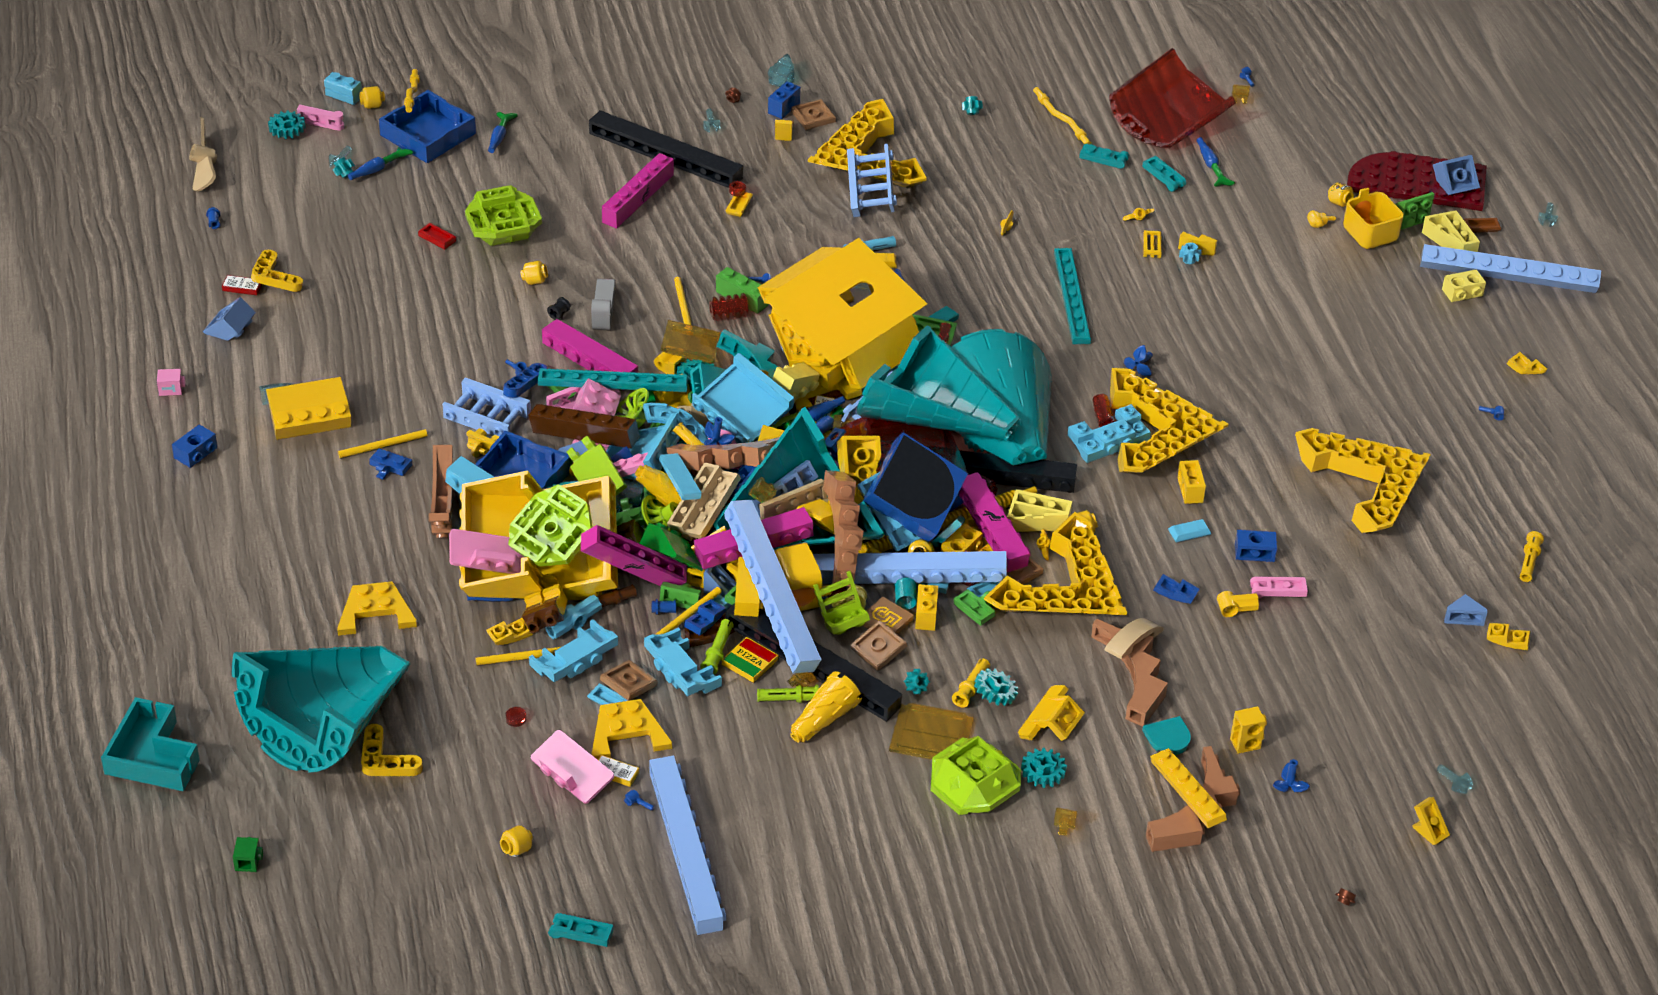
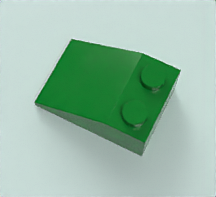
M648 523L639 544L700 571L703 570L689 542L681 538V533L672 529L669 532L667 531L668 527L661 523H657V525Z

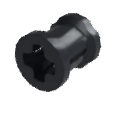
M559 297L554 305H550L547 308L548 315L554 320L560 319L564 312L570 310L571 305L567 299Z

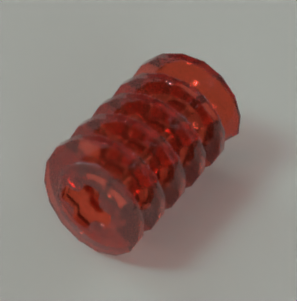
M741 293L740 298L737 294H734L733 299L730 295H727L726 300L723 296H720L719 301L716 297L712 298V302L711 300L709 301L713 320H715L716 314H718L720 319H722L723 313H725L727 318H729L731 312L734 317H736L737 312L741 316H743L744 311L748 314V302L744 293Z

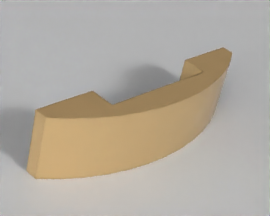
M1146 618L1136 619L1124 626L1105 647V651L1122 659L1132 652L1135 644L1149 635L1156 637L1163 632L1164 628Z

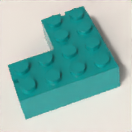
M135 697L101 756L104 774L184 791L191 778L190 774L194 773L200 762L197 744L169 738L177 723L174 705L156 702V719L153 701Z

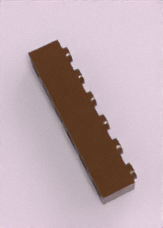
M536 404L528 415L533 433L582 440L588 436L595 443L619 447L627 446L631 449L640 438L636 419Z

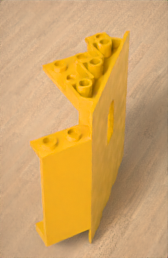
M860 238L855 239L843 248L821 247L758 287L764 304L772 306L769 318L789 364L804 362L811 366H822L826 362H829L831 365L840 362L850 388L854 389L864 388L869 378L884 364L891 367V369L900 364L912 339L919 333L916 320L912 314L928 304ZM867 283L872 294L856 305L850 307L840 297L856 285Z

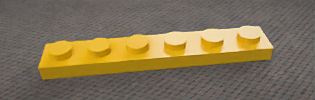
M1169 748L1150 756L1152 764L1207 828L1227 820L1226 813Z

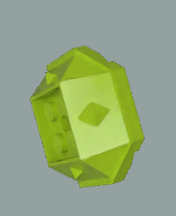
M512 185L477 191L474 199L465 210V217L474 237L481 238L490 246L528 239L534 230L542 224V217L533 197L517 191V188Z
M559 484L553 486L552 489L536 493L510 523L508 545L522 556L529 557L537 566L569 564L581 550V534L593 527L589 504Z
M979 736L969 739L962 737L932 758L931 791L959 815H965L968 812H990L1020 791L1021 769L1002 754L1001 750L986 743Z

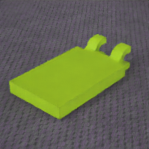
M588 436L581 440L588 449L582 455L578 451L576 452L573 447L566 451L574 462L570 468L579 482L609 476L616 485V496L627 488L626 483L605 448L601 444L596 445Z

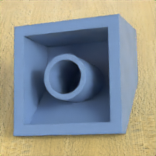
M1472 155L1433 164L1436 180L1448 195L1480 188Z
M239 297L221 309L203 332L206 335L227 341L233 337L238 338L244 332L243 328L253 321L252 317L256 312Z

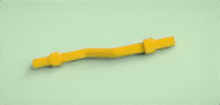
M417 69L412 70L410 75L411 88L406 90V98L404 99V105L408 113L412 112V107L414 106L413 94L418 91V84L420 82Z
M1035 87L1033 91L1037 95L1038 101L1047 108L1051 115L1068 123L1075 132L1077 139L1082 141L1083 144H1091L1086 132L1080 129L1071 117L1056 110L1050 103L1049 97L1039 87Z

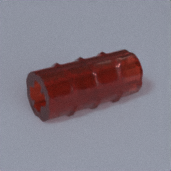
M1106 394L1094 396L1092 400L1099 427L1115 422L1108 396Z

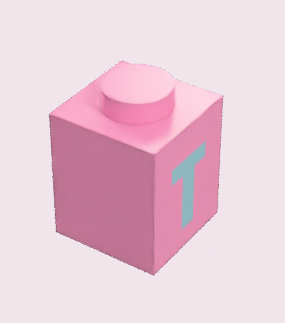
M181 369L158 370L157 386L159 396L182 395V387L186 386L185 376L181 375Z

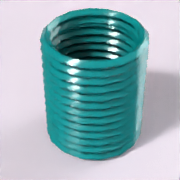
M901 578L895 583L896 605L905 610L911 609L917 604L916 582L911 578Z

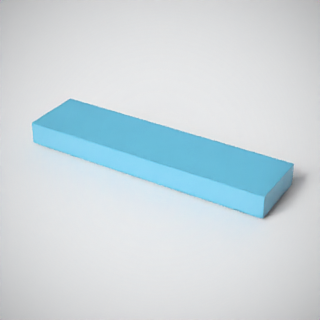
M678 453L660 455L659 461L681 499H701V491Z

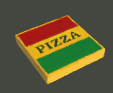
M746 637L722 659V665L754 683L778 661V654Z

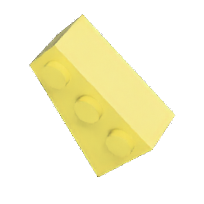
M1456 210L1425 216L1422 233L1439 246L1478 252L1480 241Z
M802 362L793 364L792 367L785 365L783 369L777 367L772 380L794 397L795 403L797 399L803 398L810 391L816 390L819 385L820 373Z
M1016 489L1007 518L1012 521L1016 532L1041 531V529L1055 531L1071 516L1072 501Z

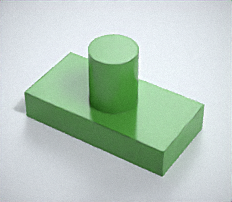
M664 581L661 584L660 601L676 600V606L688 609L700 600L701 590L693 589L687 582L681 586Z

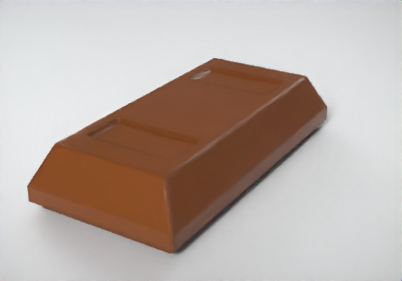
M1497 218L1463 219L1473 233L1498 232L1501 230Z

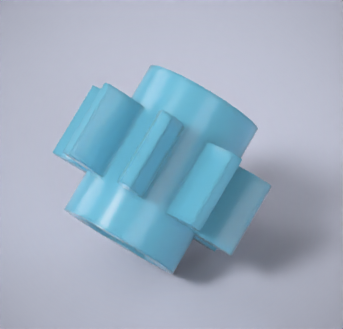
M1186 243L1185 246H1181L1179 257L1183 258V262L1186 264H1194L1201 257V249H1198V245L1195 243Z

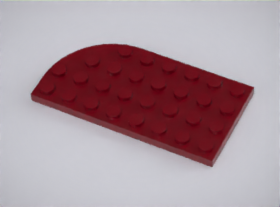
M1396 151L1383 152L1366 156L1357 161L1349 171L1347 185L1355 193H1359L1361 189L1369 188V194L1382 192L1389 198L1402 200L1433 192V204L1482 211L1487 165L1474 163L1480 188L1448 195L1437 182L1433 164L1448 159L1420 156L1411 153H1398Z

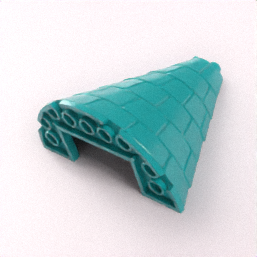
M928 325L912 339L899 366L888 377L887 375L891 367L884 364L869 378L862 393L864 396L859 401L857 407V414L865 418L975 434L982 437L1005 440L1006 442L1019 428L1017 422L1020 419L975 371H972Z
M1003 329L973 332L961 337V341L952 347L949 345L972 371H975L1020 417L1017 422L1019 428L1014 435H1011L1007 442L1005 440L967 433H959L961 437L977 444L979 447L1012 465L1046 459L1052 374L1050 365L1038 345L1020 333H1008Z
M803 407L792 424L788 425L776 444L771 448L761 464L757 465L731 501L755 500L767 488L806 460L811 462L818 475V478L812 482L819 479L824 480L825 470L840 471L827 450L823 434L806 407ZM865 502L859 503L860 509L857 526L863 530L862 540H877L884 537L882 529ZM729 504L713 523L715 530L712 533L723 526L728 530L731 529L724 514ZM815 525L813 526L812 537L773 549L775 551L778 548L805 542L808 546L832 545L835 543V535Z
M383 646L233 653L232 677L236 678L238 690L234 691V696L246 728L251 736L256 735L262 742L260 748L279 764L295 771L302 769L308 770L309 773L318 772L335 765L346 755L405 672L408 671L410 662Z

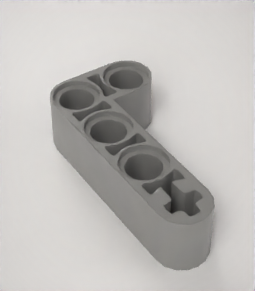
M597 279L595 298L592 299L591 307L592 329L611 330L615 279Z

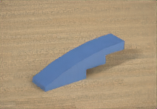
M809 460L791 470L753 500L759 517V504L807 485L818 478Z

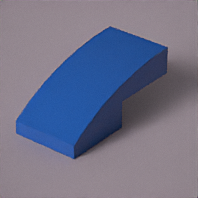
M1163 574L1153 591L1169 599L1191 604L1200 589L1182 579L1181 583H1178Z
M710 599L698 607V613L685 620L684 627L698 635H702L721 618L726 611V607Z

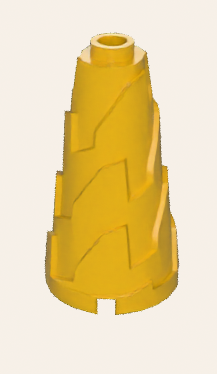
M640 465L635 472L636 480L648 492L654 495L664 506L671 502L680 503L682 499L666 473L648 465Z
M835 671L827 677V680L815 693L802 714L791 725L790 736L794 741L798 743L808 741L821 729L829 726L837 718L843 716L861 702L862 698H857L861 694L859 689L847 676L844 675L842 678H839L840 672Z

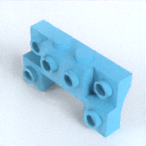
M1132 404L1116 409V422L1092 430L1085 421L1068 427L1067 436L1074 442L1086 463L1119 452L1121 443L1140 444L1144 440L1148 441L1150 439L1151 432L1141 422V414Z
M880 472L857 485L863 497H865L873 480ZM866 504L896 553L915 540L921 539L904 528L898 521L883 515Z
M592 619L590 621V628L584 631L579 627L577 629L578 638L557 649L555 656L544 648L542 649L541 657L536 659L533 655L529 656V665L539 675H546L553 682L560 680L566 675L571 679L603 660L602 654L618 645V636L613 631L604 629Z
M679 627L664 634H652L644 638V647L655 658L654 665L656 669L665 675L668 683H672L676 689L681 688L687 697L700 690L706 694L722 686V676H715L713 674L712 665L697 671V665L685 652V650L689 649V639H682Z

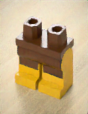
M560 584L543 589V592L540 590L524 597L526 610L522 614V618L530 633L538 632V630L548 626H554L564 620L563 615L568 599Z

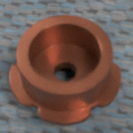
M731 87L725 92V95L729 102L734 103L735 101H740L741 92Z
M1342 888L1335 894L1339 897L1337 901L1348 906L1350 903L1355 904V894Z

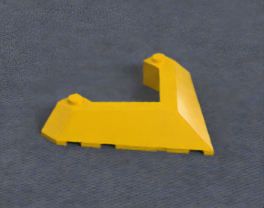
M879 99L867 102L860 112L857 111L851 117V121L848 124H844L829 138L827 143L825 142L817 150L814 156L808 158V162L848 171L847 149L854 148L855 154L859 156L868 155L865 153L878 137L894 134V118L885 101ZM916 158L902 161L892 160L893 184L909 187L927 181ZM886 161L863 162L857 165V169L863 171L885 168ZM887 174L870 176L887 182Z
M1112 368L1111 409H1119L1132 404L1141 414L1142 419L1159 429V431L1152 435L1151 439L1148 441L1144 440L1140 444L1121 443L1118 455L1119 472H1144L1229 425L1223 420L1221 422L1212 418L1213 415L1194 406L1191 402L1169 390L1163 391L1157 387L1155 382L1146 377L1142 379L1136 376V372L1131 369Z
M1314 428L1298 431L1295 434L1301 461L1311 472L1328 468L1378 483L1373 498L1357 503L1351 521L1361 533L1378 531L1393 526L1431 455L1424 452L1422 455L1413 453L1410 449L1392 447L1387 444L1356 438V440L1346 439L1345 435L1330 432V435L1319 433V429Z
M1076 512L1068 517L1052 533L1049 548L1066 559L1071 580L1070 586L1043 584V587H1032L1031 585H1023L1007 575L984 597V600L1007 612L1042 611L1127 615L1126 608L1122 605L1118 588L1113 582L1114 578L1106 558L1101 553V546L1097 536L1093 533L1091 521Z

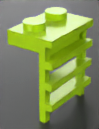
M851 571L846 572L848 578L819 589L817 584L813 585L818 605L825 621V627L833 635L843 634L852 627L863 626L865 622L870 620L868 612L861 606ZM849 584L851 586V589L846 590L824 600L822 599L821 595L837 590ZM852 595L854 596V600L829 610L825 609V606Z

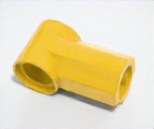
M1224 591L1217 596V602L1224 617H1233L1238 612L1253 611L1259 608L1257 593L1234 595L1230 591Z

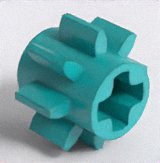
M978 96L966 97V101L962 102V110H966L967 115L979 114V110L983 109V103L978 100Z
M342 157L333 163L335 168L332 170L336 176L341 175L342 178H345L348 174L354 172L352 167L355 165L351 159L346 160L345 157Z
M920 669L907 672V677L903 681L907 687L906 690H913L914 695L927 691L926 687L930 683L927 672L921 673Z

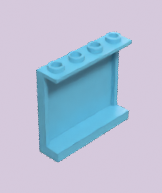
M738 353L734 356L733 364L699 395L696 393L692 394V405L697 411L704 413L712 423L715 422V418H722L721 429L731 432L735 436L734 440L739 444L756 442L759 439L763 425L772 427L793 408L794 397Z
M678 412L672 413L665 425L638 430L640 438L632 449H628L633 456L648 452L643 460L644 465L661 471L663 466L659 461L660 455L667 454V447L676 445L680 439L673 432V429L680 422L685 427L686 425ZM609 445L606 452L611 458L624 447ZM634 473L622 478L624 481L635 480L637 476Z

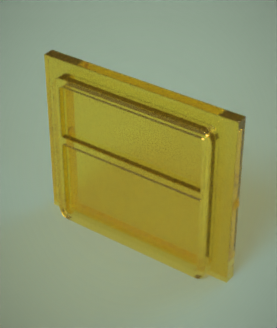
M668 320L660 351L713 364L721 332Z
M914 703L901 704L889 752L932 759L962 737L969 739L974 718L968 717L966 713Z

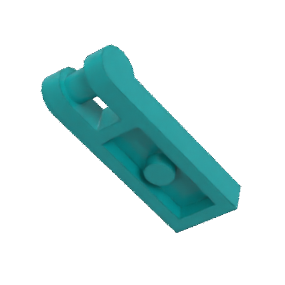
M1084 144L1079 158L1121 169L1124 168L1130 155L1127 151L1117 152L1092 144Z
M1157 156L1143 161L1142 167L1163 182L1169 191L1173 192L1177 190V187L1181 188L1186 185V179Z
M556 913L553 918L554 924L550 926L548 935L556 939L563 937L607 947L614 931V926L608 923Z

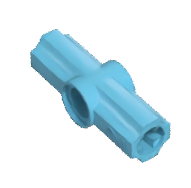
M590 595L575 606L569 604L566 606L563 615L564 620L554 626L545 627V630L549 637L557 639L572 628L575 630L579 627L582 628L587 618L602 609V604L595 595Z

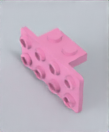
M452 529L449 533L450 564L454 566L515 574L521 572V558L525 557L510 548L508 545L510 537Z
M557 730L531 755V760L540 767L546 776H551L561 788H566L584 804L589 803L614 779V774L611 770L561 730Z

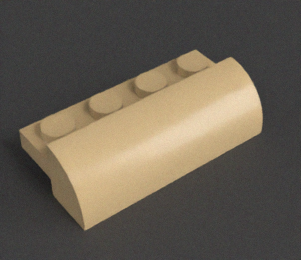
M704 463L694 479L701 491V499L681 500L667 522L670 529L681 533V537L690 541L693 538L700 539L705 537L740 481L741 477L739 474L723 471L719 465Z
M816 480L759 504L760 520L795 510L800 505L818 499L828 502L827 494L823 490L824 480Z

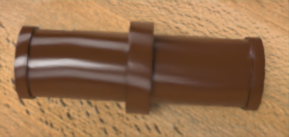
M632 584L618 590L616 588L612 589L611 592L596 597H598L602 607L614 603L620 604L623 600L636 597L637 592Z

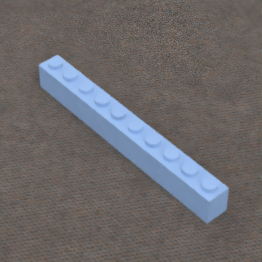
M1424 244L1420 267L1457 273L1477 269L1480 275L1484 277L1591 293L1597 292L1601 278V270Z
M752 500L731 501L725 510V519L728 521L731 533L745 561V566L748 568L752 582L758 591L759 599L764 605L766 615L769 617L772 629L779 640L780 648L785 654L787 664L790 666L793 674L814 672L821 661V657Z
M1006 551L858 553L854 583H896L901 578H911L916 583L1001 582L1007 576ZM813 554L821 571L822 584H832L835 554Z
M674 756L649 760V774L697 935L722 931L723 921H726L725 909L720 908L719 905L721 904L719 891L715 892L714 874L710 875L709 858L705 859L704 856L706 855L705 844L700 842L701 832L699 826H695V811L690 810L691 799L690 795L685 793L687 791L685 779L680 777L682 776L680 763L676 764Z

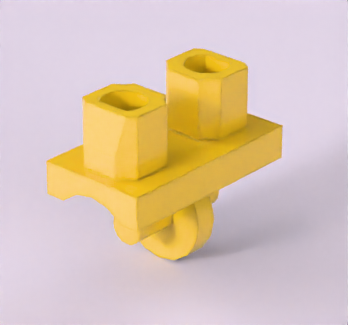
M480 428L475 432L472 430L466 432L468 436L467 447L471 449V455L474 457H479L481 454L486 455L493 443L499 438L497 435L488 438L485 430Z

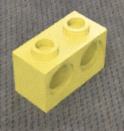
M1477 269L1445 275L1442 290L1451 302L1480 297L1484 294L1486 281Z

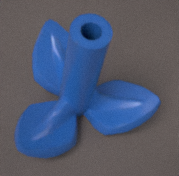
M1145 345L1138 347L1134 351L1133 356L1135 360L1131 357L1124 359V364L1128 369L1132 370L1137 366L1139 374L1143 376L1152 375L1149 366L1143 364L1153 357L1151 352L1146 353Z
M715 418L714 425L709 421L707 422L705 435L710 439L705 440L704 445H717V442L721 445H726L735 439L734 435H720L722 418Z
M1292 759L1285 765L1281 773V777L1285 781H1275L1273 784L1274 788L1287 792L1289 787H1291L1294 792H1302L1310 787L1306 782L1295 781L1298 766L1297 760Z

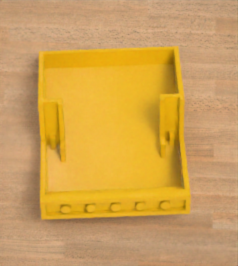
M529 471L462 484V492H460L462 509L459 512L462 525L459 530L509 537L510 523L536 493L552 489V487L542 489ZM609 476L561 485L589 504L593 527L599 525L617 534L616 485ZM581 550L569 564L537 566L529 557L521 558V572L515 574L459 566L461 571L459 586L469 597L524 598L527 595L540 590L543 592V589L560 584L568 600H584L590 595L600 596L604 590L618 588L617 567L581 552Z

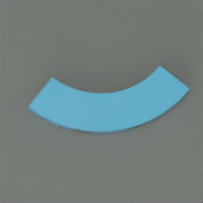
M663 403L643 404L647 423L666 424L670 415L678 412L688 430L703 444L705 440H708L703 425L699 424L691 414L683 409H677Z

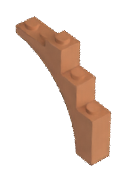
M780 437L726 445L678 444L667 447V454L678 453L687 469L699 471L704 463L719 465L725 469L741 465L757 467Z
M433 445L432 504L429 522L432 528V535H436V538H448L452 530L454 489L445 482L446 470L453 464L452 445Z
M825 470L823 490L830 501L835 533V558L832 584L848 578L846 574L848 571H851L854 580L858 550H861L863 530L857 526L860 506L854 502L856 481L845 472Z
M1096 619L1093 623L1091 637L1107 645L1121 629ZM1150 635L1135 644L1132 652L1121 659L1129 670L1134 684V694L1127 705L1125 719L1142 727L1146 725L1166 697L1168 685L1167 682L1156 678L1159 674L1161 660L1149 655L1152 651L1154 639Z
M1203 747L1201 763L1204 770V784L1202 787L1221 809L1222 807L1236 805L1237 797L1240 796L1239 785L1235 784L1232 776H1225L1224 770L1219 766L1218 755L1214 754L1212 747ZM1187 805L1177 813L1148 822L1146 838L1152 852L1201 844L1202 835L1205 834V824Z

